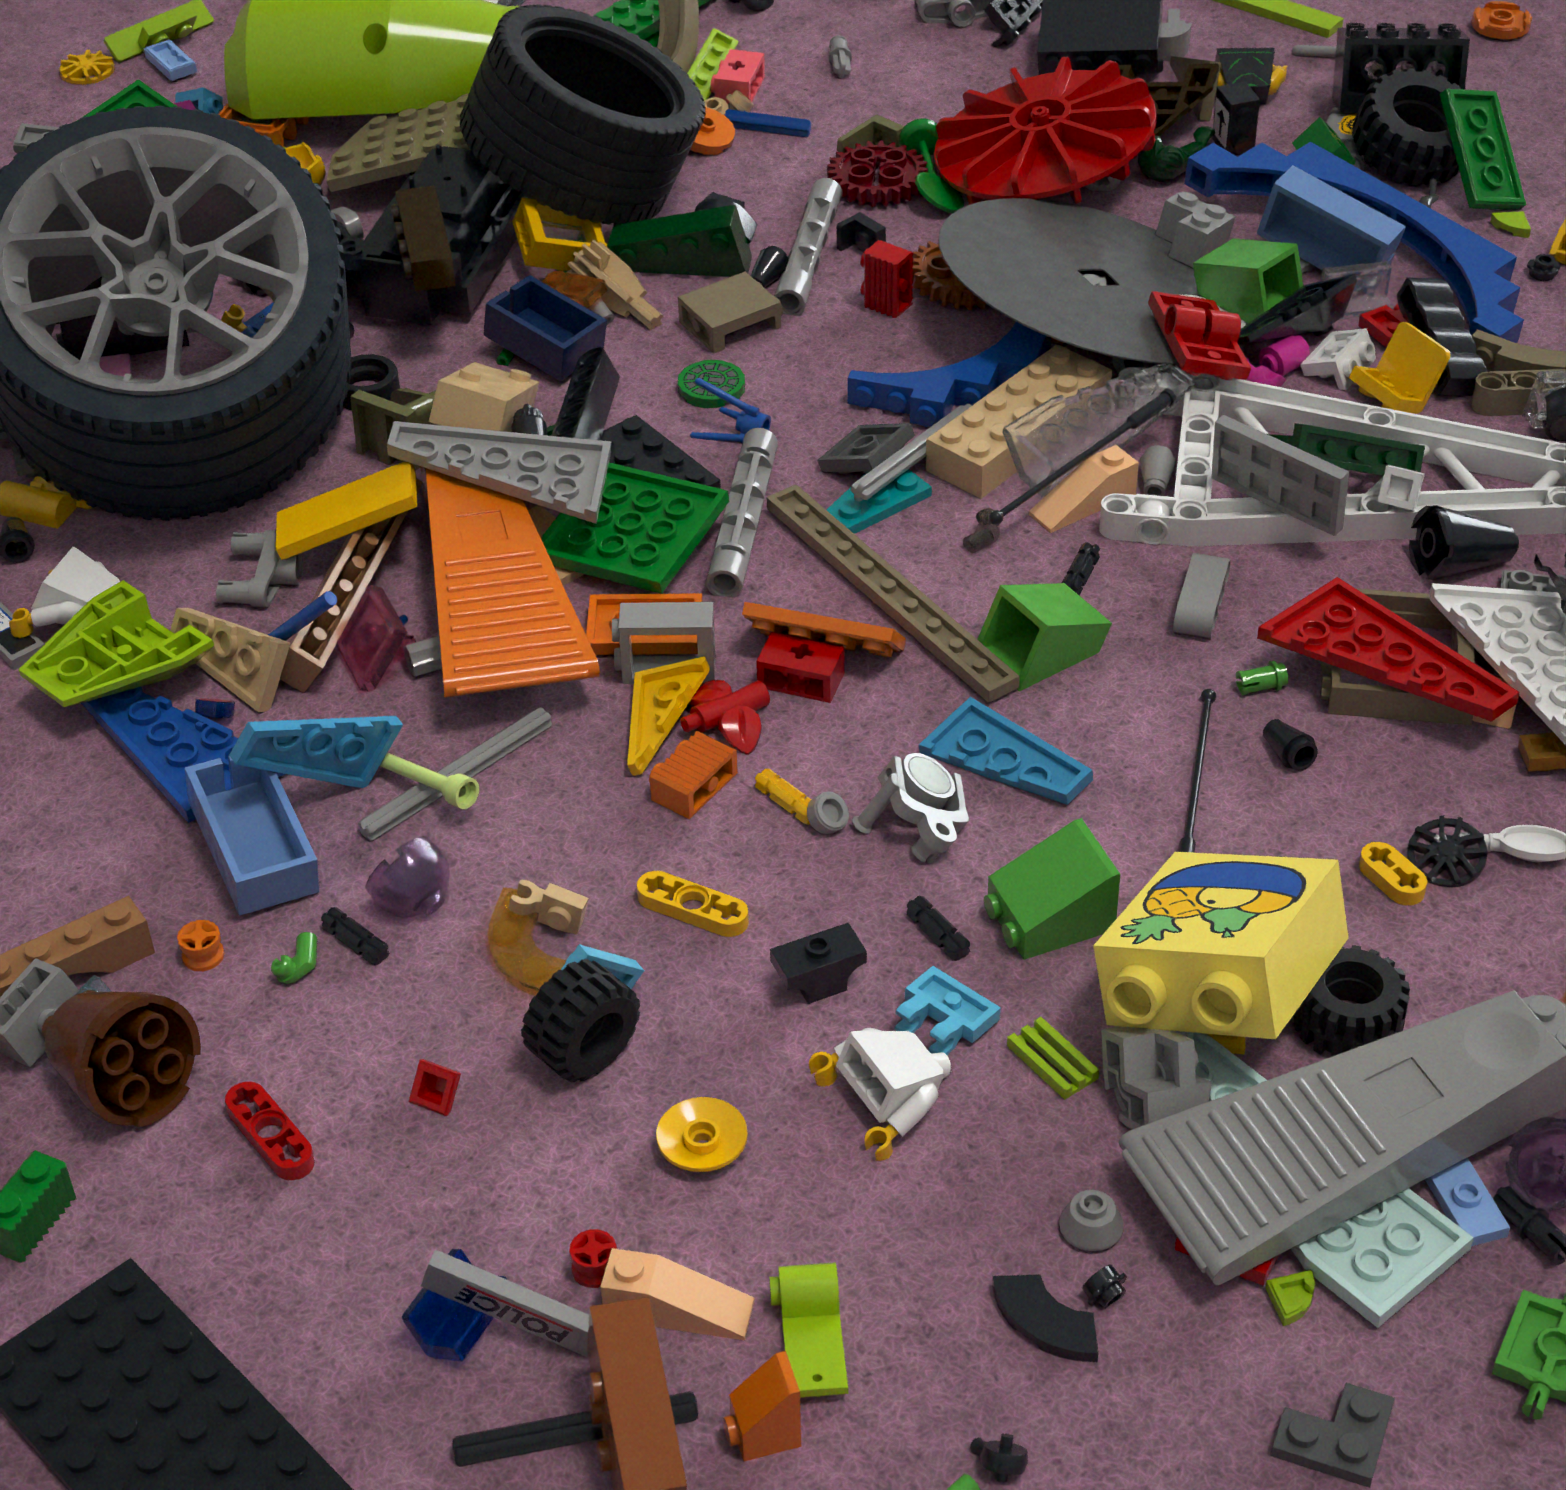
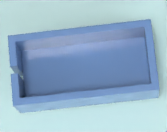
M1292 165L1274 183L1256 234L1270 242L1298 244L1299 258L1336 278L1355 274L1357 282L1354 288L1370 293L1387 275L1395 255L1393 253L1398 248L1406 226Z
M228 756L231 790L225 791L221 758L185 767L188 802L239 916L319 892L317 858L276 772L236 765L231 757Z

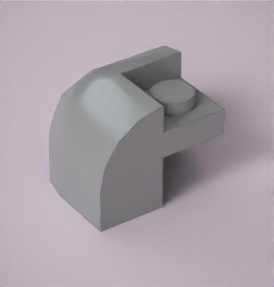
M1122 1026L1101 1029L1105 1089H1114L1118 1104L1123 1111L1119 1113V1120L1125 1126L1135 1129L1209 1101L1212 1081L1195 1075V1069L1198 1065V1053L1194 1046V1039L1187 1037V1032Z

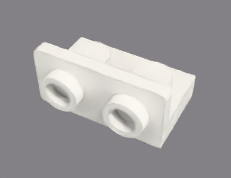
M1367 328L1334 331L1317 346L1300 366L1304 376L1319 375L1321 378H1327L1334 375L1338 389L1347 390L1354 383L1348 378L1354 366L1369 367L1375 361V346L1370 340Z

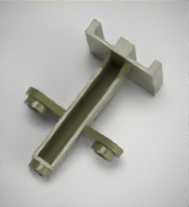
M399 388L391 393V401L362 390L352 394L350 398L357 453L363 455L367 450H372L378 453L380 462L391 465L396 460L404 462L403 460L388 456L387 442L393 422L434 424L429 422L436 390L424 393L409 388ZM413 464L417 471L420 466Z

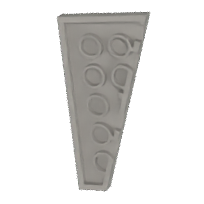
M394 421L387 442L388 456L597 524L611 455V442Z

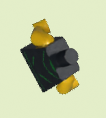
M1217 48L1215 62H1221L1217 86L1246 82L1260 99V105H1265L1268 95L1276 93L1285 81L1288 66L1273 65L1274 48Z

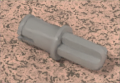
M836 35L830 39L829 62L833 65V71L837 73L838 78H844V75L851 73L850 62L852 54L847 47L848 42L846 38Z

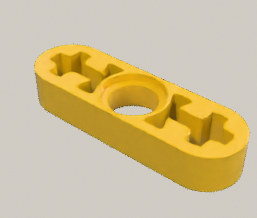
M663 871L647 872L637 881L638 901L647 909L725 937L738 936L748 928V907L741 899ZM689 900H698L703 903L697 909H686L682 906L683 903Z

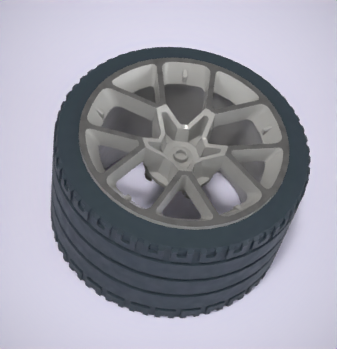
M135 106L134 108H119L109 112L103 111L90 117L85 116L79 118L78 121L64 124L59 129L46 133L37 142L30 143L23 152H18L8 165H4L0 169V423L2 428L5 429L10 442H13L20 456L26 457L27 464L32 469H37L44 480L47 482L52 481L55 488L60 491L66 490L72 498L78 501L82 499L91 507L99 506L105 508L106 512L112 514L119 512L125 517L131 518L134 515L143 517L145 520L161 518V521H170V518L182 517V520L190 519V516L196 515L205 517L208 516V513L220 511V513L227 512L228 508L234 506L239 508L245 506L244 503L247 501L262 498L264 493L276 490L278 485L284 480L289 481L293 478L295 471H301L306 466V461L309 457H315L319 452V445H323L327 441L330 429L335 428L337 416L341 415L343 401L347 398L351 368L346 274L340 229L337 228V219L330 210V203L327 197L323 196L319 184L312 182L310 172L307 169L301 168L300 162L295 157H290L286 153L285 148L281 145H275L271 138L255 132V129L249 126H243L233 119L222 118L218 114H208L202 110L182 109V107L175 106L173 108L164 106ZM219 273L258 286L273 300L274 305L270 313L267 314L264 324L253 338L246 336L207 313ZM102 277L101 287L81 292L93 281ZM96 314L80 360L62 348L51 337L56 323ZM114 320L118 323L119 330L126 335L138 333L146 336H168L164 377L160 379L133 378L132 374L129 373L119 376L107 373L100 368L99 362ZM189 327L191 333L199 332L232 352L229 358L210 368L185 376L180 374L183 333Z

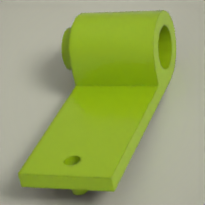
M836 1262L778 1266V1276L769 1277L771 1306L781 1305L784 1348L800 1390V1397L848 1394Z

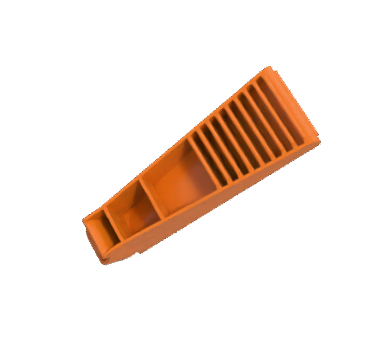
M420 466L423 482L422 492L429 515L444 698L599 677L600 669L597 657L524 501Z

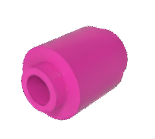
M1300 335L1283 337L1261 349L1259 353V366H1265L1276 374L1284 376L1299 368L1300 364L1310 355L1309 345Z

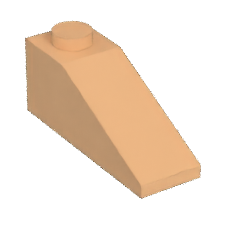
M1117 445L1091 455L1029 510V515L1052 533L1100 511L1102 499L1109 494L1136 495L1139 462Z
M612 1248L601 1284L602 1304L649 1297L655 1327L745 1340L754 1305V1297L660 1255Z

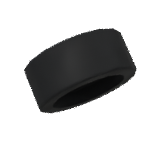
M375 354L351 357L350 383L348 384L347 398L343 401V407L352 411L350 396L358 390L391 401V393L400 388L398 369L394 362L385 356ZM362 380H380V382L369 386L352 385Z

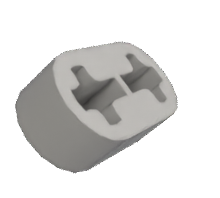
M346 207L331 210L335 214L337 221L347 229L351 238L363 239V227L356 212Z

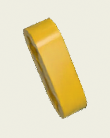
M1383 842L1368 843L1362 848L1359 861L1360 871L1391 900L1402 905H1415L1424 899L1427 887L1426 876L1398 850Z

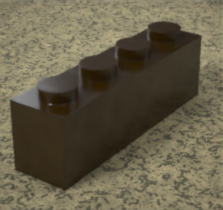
M435 186L395 191L397 204L391 205V212L397 242L399 243L401 260L403 261L405 279L412 278L415 292L456 286L451 250Z

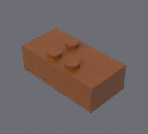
M649 1297L589 1306L587 1353L591 1373H589L591 1394L588 1395V1405L592 1425L601 1424L604 1440L597 1441L600 1471H610L613 1490H687V1482Z

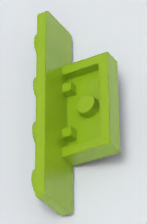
M192 0L108 35L104 38V44L115 60L121 63L144 53L145 47L166 40L173 41L177 38H184L196 30L211 25L214 22V18L202 0Z

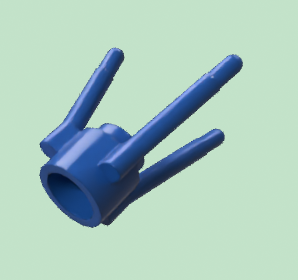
M700 378L695 379L697 385L743 411L737 412L725 407L719 409L721 413L737 419L736 430L740 431V434L692 432L690 434L691 438L742 443L745 434L749 430L754 428L770 429V415L761 413L759 408L746 404Z

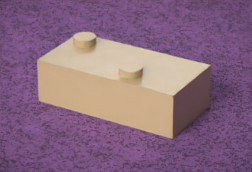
M473 362L438 381L429 422L441 426L511 432L515 412L523 408L526 403L530 404L533 408L539 381L530 379L531 374L521 370L511 369L509 373Z

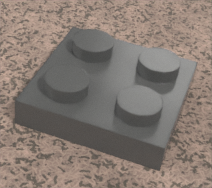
M910 423L858 425L817 461L822 472H838L840 475L850 472H863L867 474L903 448L915 434Z

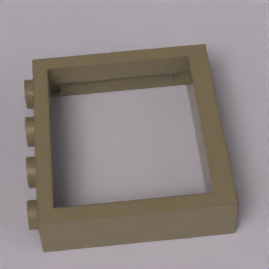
M1356 588L1416 627L1451 630L1452 650L1475 664L1474 647L1430 601L1429 594ZM1321 661L1320 672L1321 674H1327L1328 677H1322L1320 699L1328 700V714L1461 725L1472 724L1473 715L1395 687L1341 683V668Z

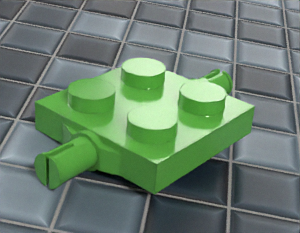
M1523 1289L1494 1363L1493 1375L1529 1389L1525 1403L1522 1406V1412L1529 1417L1536 1402L1537 1405L1532 1419H1541L1543 1417L1549 1397L1566 1402V1293L1562 1300L1545 1298Z

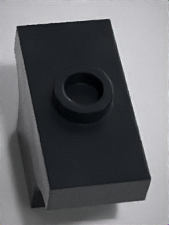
M848 922L771 948L770 961L787 990L799 989L806 1002L810 1004L847 991V982L850 975L859 966L867 963V950Z

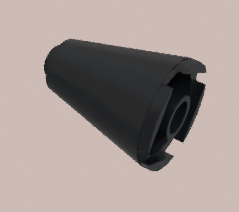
M1437 505L1425 506L1418 511L1411 527L1417 528L1416 540H1409L1411 563L1418 575L1420 576L1425 572L1428 576L1426 579L1437 580L1509 562L1519 548L1518 536L1511 526Z

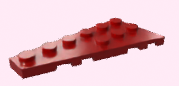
M1338 577L1258 627L1257 639L1490 722L1511 709L1518 702L1519 691Z

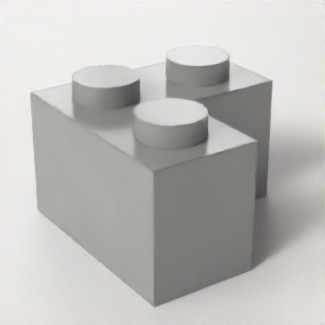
M1178 192L1165 200L1155 235L1172 242L1168 257L1194 268L1193 262L1228 242L1236 216L1227 213L1222 206L1207 204L1198 200L1197 196L1192 193Z

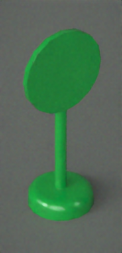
M915 119L907 123L899 135L900 146L907 145V151L915 149L916 155H923V160L927 161L926 168H928V172L919 173L915 178V185L926 200L937 208L953 214L964 207V201L956 189L936 175L930 156L934 154L935 145L939 139L936 130L937 124L930 119Z

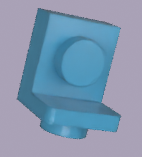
M204 87L175 93V103L191 100L197 110H202L204 113L219 114L223 109V97Z

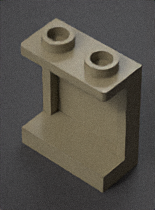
M746 272L678 296L679 322L713 354L725 350L724 335L762 320H765L775 330L781 328L783 307L780 300L769 293L760 282L754 280Z

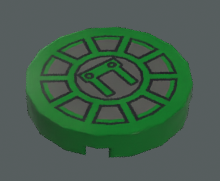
M704 360L687 366L678 375V393L685 398L687 403L693 406L720 408L724 407L727 402L695 383L696 378H700L737 399H740L745 393V375L739 367L730 362Z

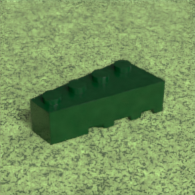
M736 204L613 225L607 248L624 261L633 272L732 277L742 272L749 273L752 254Z

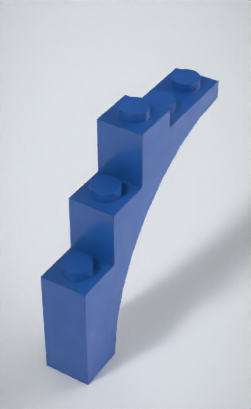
M1015 322L1012 329L996 344L978 355L955 364L907 373H874L851 370L847 378L848 404L882 409L894 413L910 414V423L931 427L948 415L954 405L965 406L967 403L974 405L1051 348V337Z

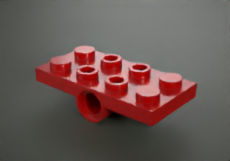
M1156 291L1151 292L1148 305L1182 371L1193 376L1208 374L1215 375L1223 380H1233L1234 378L1247 380L1251 366L1237 343L1241 331L1239 314L1220 311L1215 300Z

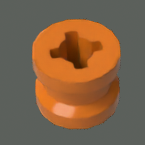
M208 920L192 921L184 925L178 932L177 940L182 951L183 964L188 969L207 971L221 963L225 953L223 945L220 943L221 935L219 928L214 922Z

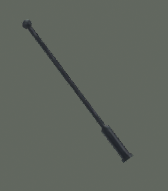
M1169 388L1161 391L1159 396L1127 417L1125 424L1000 511H992L989 514V521L994 525L1000 524L1005 515L1130 428H1138L1166 407L1174 405L1177 402L1175 393Z
M1205 689L1201 693V700L1204 704L1184 838L1179 842L1178 852L1195 853L1196 842L1193 839L1211 704L1216 700V693L1212 689Z

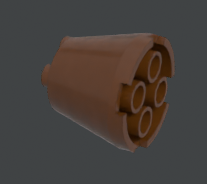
M86 990L66 1000L56 1010L54 1015L49 1016L42 1025L46 1055L50 1064L88 1110L97 1117L116 1125L143 1127L168 1115L189 1091L190 1088L186 1086V1083L192 1071L195 1055H201L199 1031L188 1010L178 1002L153 992H95L93 990Z

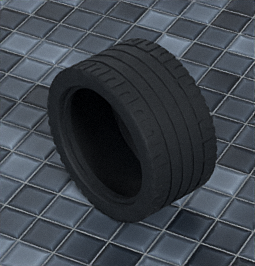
M525 5L508 11L500 18L461 111L460 128L467 146L473 151L476 158L480 159V162L486 168H489L491 173L499 176L501 181L505 184H510L514 190L524 193V196L530 199L537 200V203L541 205H547L550 209L562 211L563 214L576 216L578 219H588L590 222H602L608 225L612 223L620 225L651 219L661 211L705 119L706 108L699 88L696 87L695 82L690 79L689 75L682 71V68L677 63H674L669 56L664 55L661 50L651 46V43L646 40L640 39L636 34L629 33L620 26L617 27L609 21L605 22L599 17H592L581 11L579 13L573 9H564L563 7H553L551 5Z

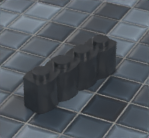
M1406 278L1397 293V302L1402 315L1407 319L1408 323L1450 352V359L1434 388L1435 391L1440 395L1473 396L1476 377L1482 372H1487V368L1479 355L1476 354V343L1468 330L1465 329L1464 316L1459 308L1453 304L1454 294L1448 283L1444 279Z

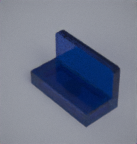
M453 1248L448 1253L452 1257L471 1264L462 1249ZM426 1288L420 1290L402 1314L403 1322L426 1355L435 1359L460 1362L465 1359L494 1319V1317Z

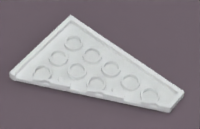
M1432 583L1429 592L1430 601L1512 688L1520 692L1519 696L1566 745V615L1561 609L1562 599L1559 593Z

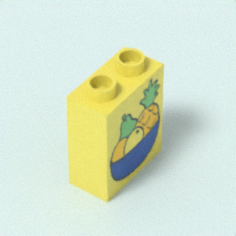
M1174 852L1093 945L1106 1024L1110 1026L1277 1039L1349 938L1339 861L1336 859Z

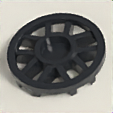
M1445 815L1439 816V819L1429 821L1420 827L1417 826L1408 843L1407 858L1424 873L1427 880L1431 881L1429 883L1443 887H1460L1469 884L1481 874L1487 861V846L1483 833H1480L1472 825L1464 822L1461 817H1458V819L1444 818ZM1444 827H1455L1454 834L1452 836L1445 835ZM1439 828V835L1430 830ZM1461 830L1469 833L1470 835L1460 837ZM1419 838H1422L1427 842L1431 843V845L1420 843L1417 841L1419 840ZM1477 843H1478V845H1479V848H1469V849H1465V848H1464V847L1471 846V845H1474V844H1477ZM1414 851L1424 855L1417 862ZM1479 858V862L1477 863L1475 868L1468 861L1470 859ZM1430 863H1433L1435 866L1428 874L1422 870ZM1458 866H1461L1467 873L1461 878L1455 870ZM1443 870H1446L1449 876L1451 877V880L1439 879L1436 877Z

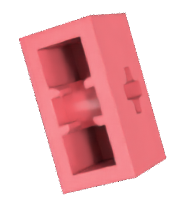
M730 49L726 58L720 61L717 74L713 75L711 79V92L715 93V98H721L729 103L726 96L738 90L752 102L765 78L764 53Z

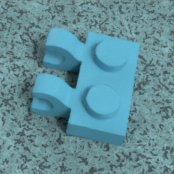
M932 966L905 988V1002L896 1009V1014L903 1019L895 1026V1030L914 1033L922 1026L925 1018L930 1016L939 1023L930 1031V1036L937 1041L929 1047V1052H943L948 1055L956 1047L961 1037L973 1043L1000 1020L1001 1007Z

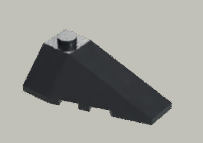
M1355 274L1302 286L1241 328L1237 343L1239 345L1312 332L1315 336L1328 333L1333 329L1332 324L1345 315L1357 282Z

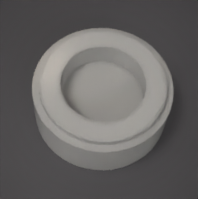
M823 792L809 802L807 816L810 824L816 831L827 835L845 827L849 819V811L845 801L838 794Z

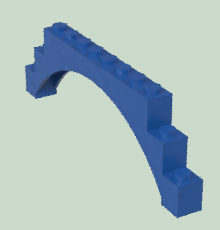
M1309 142L1288 156L1264 143H1260L1237 157L1212 143L1188 157L1184 184L1208 198L1212 195L1227 194L1269 197L1274 183L1293 165L1405 225L1406 228L1400 241L1429 262L1446 280L1464 309L1469 325V333L1472 335L1478 329L1518 343L1524 319L1514 314L1521 288L1510 282L1517 256L1312 142Z

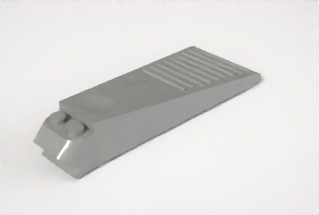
M1513 990L1127 1131L1119 1139V1146L1123 1150L1121 1155L1201 1272H1206L1215 1285L1223 1284L1533 1123L1566 1109V1004L1547 995H1533L1521 998Z

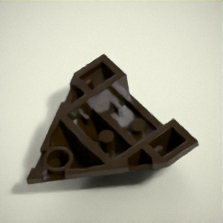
M1218 63L1189 64L1183 82H1146L1149 93L1154 100L1157 113L1154 129L1155 136H1161L1213 91L1219 71ZM1119 65L1122 76L1132 80L1135 79L1131 65Z

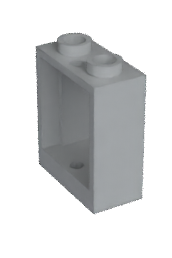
M713 602L620 603L619 619H612V641L620 643V648H615L614 666L615 671H622L623 684H634L635 672L703 656L707 659L710 671L702 683L715 680L716 651ZM631 635H697L698 656L633 657Z

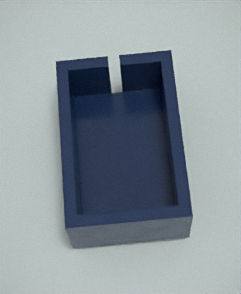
M529 275L511 286L510 293L505 290L486 303L483 335L557 380L562 381L574 372L578 359L585 352L596 347L604 348L607 320Z

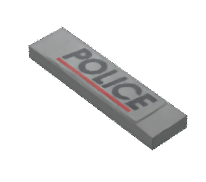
M438 1250L434 1251L421 1287L588 1357L589 1314Z

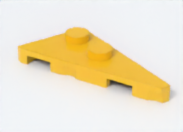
M705 656L635 672L627 766L632 776L640 775L644 772L708 675L710 666Z

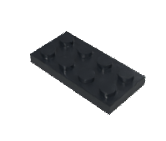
M632 416L603 430L600 441L611 442L610 463L721 489L719 478L639 416Z

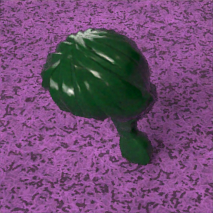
M1209 126L1197 128L1193 133L1195 142L1180 148L1173 145L1163 146L1161 137L1155 136L1153 148L1147 151H1140L1137 154L1138 166H1140L1141 172L1148 178L1159 182H1169L1183 172H1186L1188 157L1207 146V142L1215 134V129Z

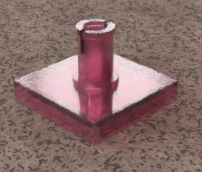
M369 585L336 643L359 689L367 692L376 689L394 656L405 658L403 647L416 643L414 636L407 634V630L383 588Z

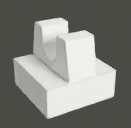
M1387 465L1377 502L1414 511L1425 473Z

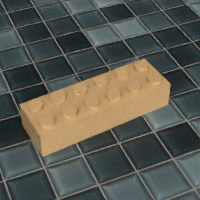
M1056 344L926 439V471L982 499L1110 402L1112 369Z

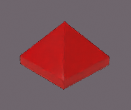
M420 1059L408 1102L448 1116L453 1106L461 1073L425 1059Z

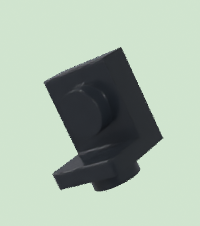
M859 212L836 225L837 249L843 251L856 244L860 250L865 251L878 240L886 242V227Z

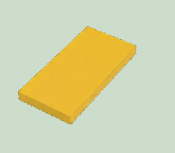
M406 461L278 511L276 518V552L281 560L416 508L417 489L414 465Z

